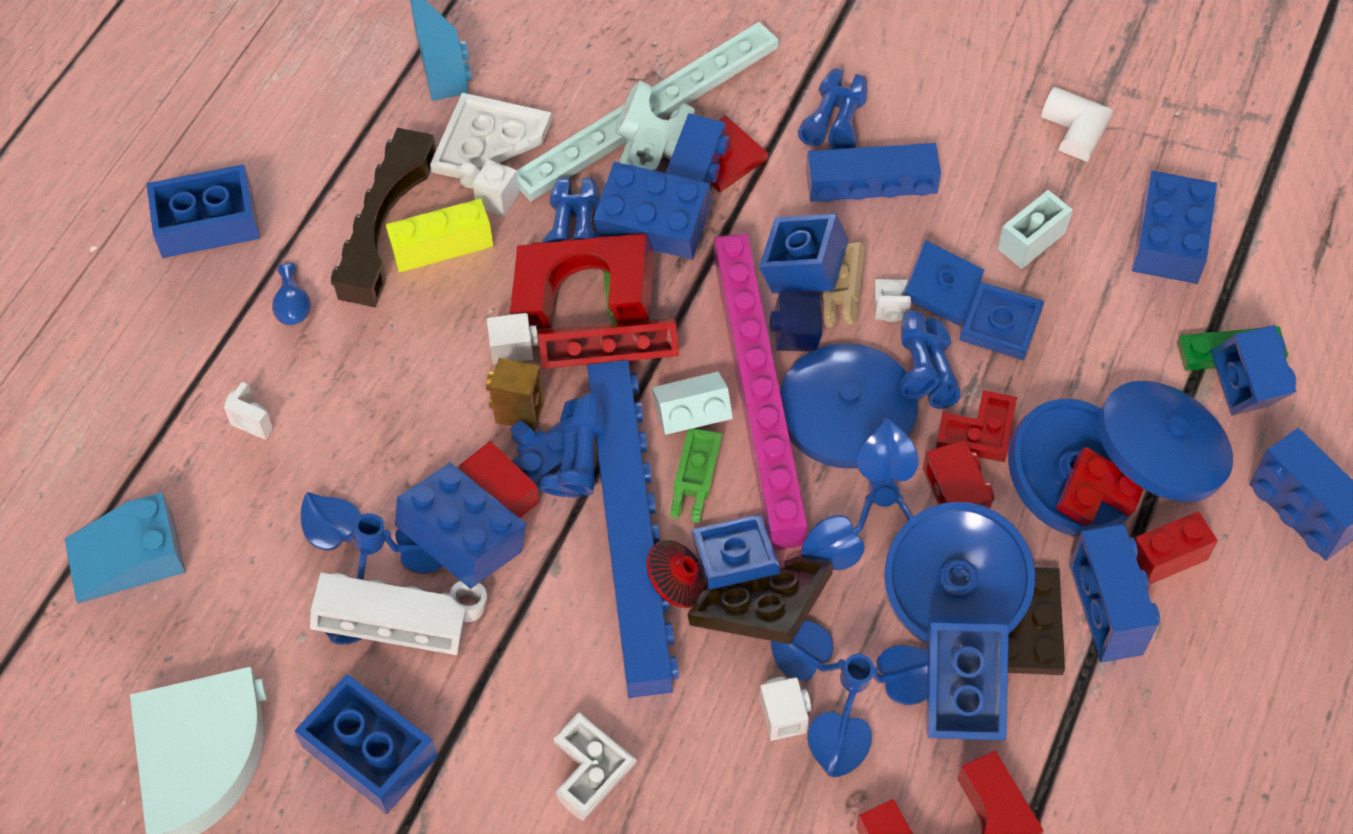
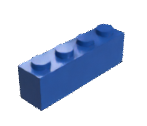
M688 113L666 174L709 183V185L711 182L715 183L720 170L719 158L721 155H726L730 143V137L726 136L725 122Z
M936 143L807 151L806 176L810 202H830L843 199L861 200L874 197L893 198L905 195L925 196L938 193L941 170Z

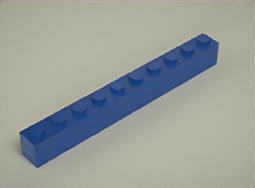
M628 360L588 364L590 394H596L601 398L604 409V432L599 433L595 437L628 698L673 693L672 679H679L677 657H669L668 645L674 644L672 622L665 623L663 611H669V603L653 587L646 565L648 553L655 544L660 542L658 524L651 525L650 515L656 514L654 493L646 492V483H651V471L649 462L642 463L641 453L647 452L645 431L638 432L637 423L643 422L641 402H634L633 398L634 393H639L637 373H630Z

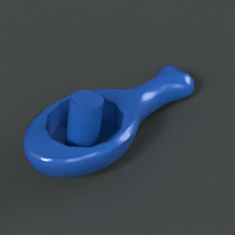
M292 262L278 266V273L282 276V285L275 294L272 303L274 316L280 323L285 325H295L307 318L311 310V301L308 294L295 283L294 275L297 267Z

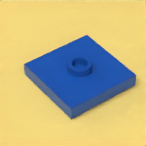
M925 240L920 248L902 296H910L911 302L961 327L965 323L984 269Z
M979 282L959 340L1025 360L1044 301Z
M761 514L691 529L693 542L709 590L780 574V565Z

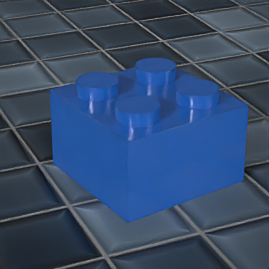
M837 213L775 217L759 266L772 294L835 290L849 241Z
M1275 325L1235 334L1210 351L1231 416L1269 407L1297 392L1295 387L1296 376L1292 368L1288 366L1284 354L1285 343L1282 336L1277 333Z

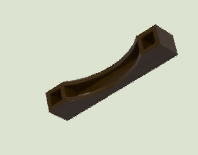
M397 128L393 138L387 141L384 160L382 164L377 165L373 186L371 189H367L365 193L363 210L361 214L356 215L352 236L343 245L342 260L339 266H335L332 271L331 284L335 288L338 300L376 308L386 283L382 262L378 255V239L381 228L388 213L398 200L413 187L428 179L431 171L430 164L436 152L433 134Z

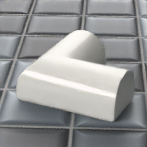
M1054 86L1046 100L1041 117L1069 128L1058 151L1088 162L1112 118L1113 110Z
M580 712L553 739L555 745L580 765L556 791L557 798L568 811L584 821L634 767L637 760Z

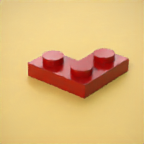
M983 390L977 419L943 412L936 448L966 440L970 451H975L978 457L1005 462L1017 397Z
M1085 447L1077 455L1056 509L1087 527L1093 523L1101 501L1127 516L1135 512L1144 489L1123 474L1114 463Z

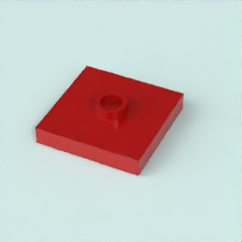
M726 115L718 121L725 122L726 136L730 137V143L726 155H721L719 158L720 170L715 183H710L719 193L768 159V152Z

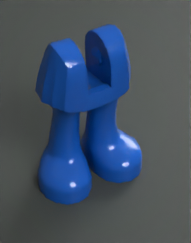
M834 68L825 76L818 89L822 96L818 108L812 115L802 121L798 129V137L804 144L816 147L824 142L830 117L836 106L840 110L829 132V146L831 149L856 147L857 134L852 126V120L856 109H859L867 102L866 76L855 74L850 89L842 87L844 70Z
M558 178L552 189L549 202L556 210L552 230L543 238L542 243L560 242L570 239L571 215L577 216L573 240L598 237L593 232L592 216L598 207L600 195L593 178H582L580 195H571L570 178Z
M913 310L907 311L902 317L901 340L902 345L912 355L913 369L901 378L899 385L901 395L906 399H919L928 395L929 404L933 408L943 409L951 407L959 401L961 395L959 382L953 374L944 352L952 344L947 330L941 320L932 317L925 321L922 313Z
M588 394L565 402L559 423V430L563 431L562 464L558 473L547 474L541 477L540 491L554 496L579 498L581 494H593L595 484L593 442L595 436L604 432L605 428L603 404L598 395Z

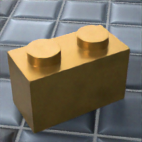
M499 358L495 371L490 370L486 380V390L490 391L489 408L493 409L495 423L513 426L522 420L535 431L544 405L540 366Z

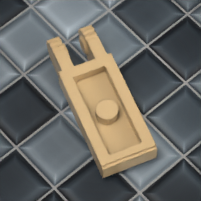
M861 242L847 245L835 290L823 292V320L827 328L836 327L839 315L837 305L841 304L844 307L843 317L847 325L856 323L858 316L856 302H859L865 248Z

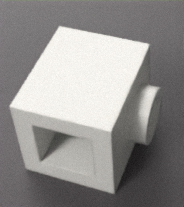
M527 313L487 318L493 365L497 364L499 358L517 362L533 360L532 346L539 345L536 325L529 326Z
M776 677L768 680L764 685H760L759 701L770 741L807 733L809 721L807 712L811 711V703L807 690H800L797 677L791 679Z

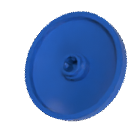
M832 344L809 352L790 368L780 390L789 439L801 452L817 462L837 468H858L856 458L860 446L885 418L892 420L909 437L911 436L917 417L918 400L906 399L901 395L900 381L907 372L887 354L860 344Z
M1152 381L1125 383L1109 395L1099 411L1098 433L1110 459L1130 480L1157 496L1181 502L1200 501L1215 494L1231 474L1233 452L1224 429L1202 404L1174 387Z
M1056 399L1045 402L1028 413L1018 423L1011 436L1008 449V465L1013 485L1026 507L1044 524L1068 535L1079 537L1081 531L1122 524L1131 515L1127 516L1101 501L1093 523L1087 527L1056 509L1079 451L1087 447L1113 463L1105 451L1098 433V414L1101 408L1081 400Z
M949 502L921 511L900 529L887 554L884 583L889 604L899 622L913 636L927 644L928 617L1005 619L1009 624V633L1013 631L1030 606L1035 587V569L1026 541L1015 526L1005 517L978 504Z

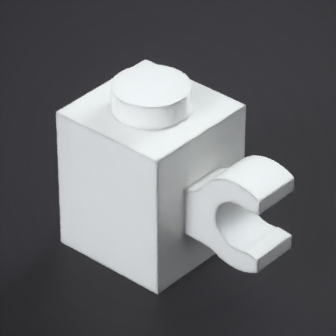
M488 159L481 170L469 162H464L458 170V174L463 175L460 184L474 190L475 200L481 198L485 210L505 217L520 194L517 170Z

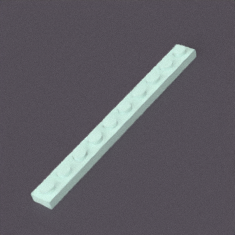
M757 22L653 86L649 98L651 111L658 118L665 119L680 108L683 103H691L776 50L779 39L760 22ZM624 105L518 169L519 190L530 202L551 190L559 177L570 178L625 144L627 139L615 133V128Z

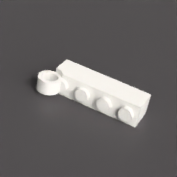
M320 573L311 607L310 629L457 655L463 623L476 621L483 615L487 592L481 583L470 589L463 582L459 581L454 584L450 593L438 594L422 591L413 586L399 587L385 584L379 580L366 581L349 578L340 573ZM461 596H472L478 603L473 606H466L457 599Z

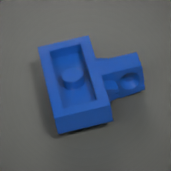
M520 420L510 428L512 439L519 445L516 447L519 455L512 462L538 488L541 477L547 474H556L560 470L563 460V431L559 430L558 423L546 434L540 429L534 433L527 424Z

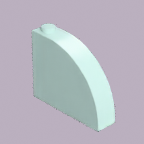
M251 667L130 694L146 834H200L229 812L249 786L261 758L264 743V716L261 702L267 700L263 678L257 679Z

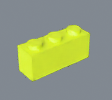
M481 198L385 224L390 247L399 273L494 247L490 222Z

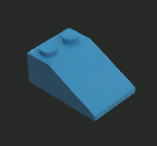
M410 0L415 32L431 100L460 96L462 93L468 94L466 81L472 80L469 63L463 62V60L469 59L466 42H459L456 28L426 0Z
M162 492L125 502L65 538L77 603L186 573L173 513Z

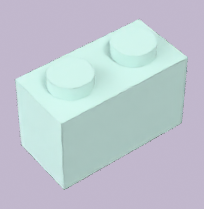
M1047 190L1003 225L998 250L1023 269L1066 234L1073 209Z
M719 372L651 387L656 416L665 435L733 419L728 387Z

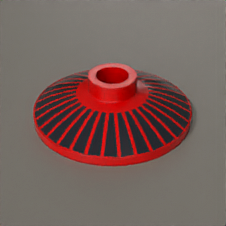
M673 540L660 541L650 549L646 565L649 579L655 590L673 606L692 608L702 591L707 589V581L698 558L689 548Z

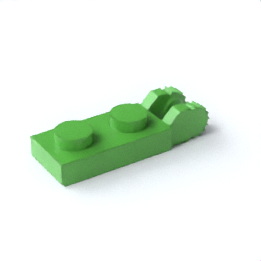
M698 428L687 430L673 486L674 497L671 505V518H679L683 509L684 495L696 497L695 505H693L691 512L692 522H701L705 500L709 498L723 433Z

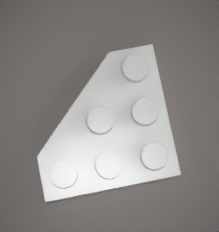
M462 93L430 164L431 172L462 179L463 175L458 174V170L464 162H469L481 170L488 159L501 163L543 144L552 122V113Z

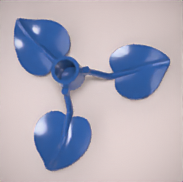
M885 418L878 428L862 443L857 453L858 469L868 479L870 494L865 497L866 502L858 524L853 528L849 518L844 515H833L821 520L806 536L801 549V557L831 562L832 570H843L855 565L861 559L865 549L863 539L857 534L863 530L873 503L882 507H888L897 503L908 521L914 517L905 504L903 496L899 494L897 481H906L912 478L918 468V453L907 433L888 418Z
M306 492L301 506V527L305 538L314 547L326 551L336 549L343 540L350 543L354 539L355 546L360 551L357 579L364 580L367 555L378 552L383 547L385 541L393 552H401V563L410 571L426 574L435 572L443 567L400 529L396 531L395 543L391 538V532L389 530L384 531V521L380 516L373 513L361 515L358 508L346 500ZM324 632L329 640L337 645L352 644L362 640V638Z
M806 620L791 644L771 641L774 660L778 668L789 678L797 677L798 681H807L813 677L816 669L821 672L841 670L840 682L849 691L842 716L835 712L820 714L812 721L807 735L811 754L828 776L840 777L852 772L863 762L870 750L872 735L868 723L863 719L849 718L856 693L864 691L869 686L872 678L877 683H885L886 694L897 703L916 705L926 700L927 650L905 645L890 647L879 655L877 668L874 667L871 659L863 654H854L848 657L846 661L840 659L837 663L824 665L823 663L830 659L833 652L832 638L822 626Z

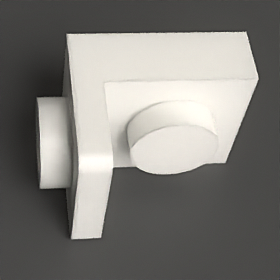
M875 279V320H886L888 322L902 320L903 315L910 310L911 297L902 296L908 280Z
M241 382L237 389L228 395L225 401L224 409L230 425L267 440L273 431L268 412L263 406L254 402L249 384Z

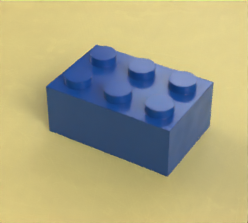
M614 161L593 218L598 236L613 237L646 233L654 251L693 260L712 204L709 183Z
M244 164L146 183L152 232L162 258L260 239L253 191Z
M1151 170L1143 195L1132 272L1198 284L1207 262L1217 189L1216 182Z
M1299 428L1295 429L1267 449L1249 485L1253 488L1258 498L1266 501L1279 514L1284 524L1292 527L1305 540L1310 550L1318 553L1327 561L1353 541V480Z
M451 462L397 497L395 526L470 589L522 552L526 523Z
M1125 524L1081 531L1069 563L1100 663L1142 656L1152 640L1157 626L1160 624L1158 607L1155 603H1151L1147 592L1149 589L1147 574L1143 569L1140 570L1136 560L1138 554L1136 542L1133 537L1128 536Z
M928 617L926 732L928 738L1006 740L1009 624L1005 619Z
M348 674L341 679L294 730L302 748L385 814L391 811L438 757L433 739Z

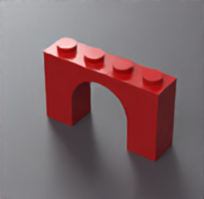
M646 233L517 245L510 314L527 313L529 326L536 325V329L552 328L555 295L560 285L576 272L586 269H598L610 274L608 306L617 323L650 320L654 251Z
M996 750L961 767L957 780L980 819L982 834H1043L1044 830ZM894 799L866 811L858 817L856 829L859 834H913Z

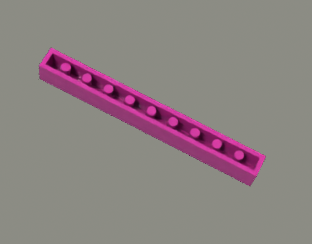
M748 234L714 237V263L765 527L774 550L802 547L807 535V522Z

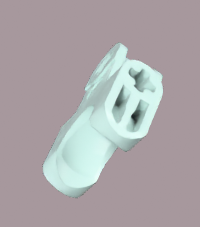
M639 80L631 88L615 128L616 134L627 139L619 163L655 170L662 157L669 161L671 160L688 113L694 114L695 109L683 103L680 108L671 114L669 120L658 118L651 111L649 104L652 87Z

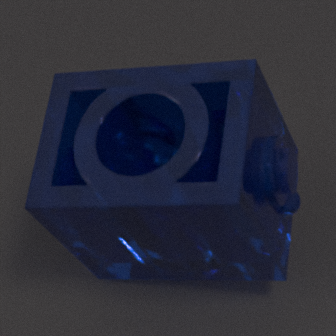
M779 292L775 310L770 313V331L776 332V351L811 352L818 349L822 336L819 294Z

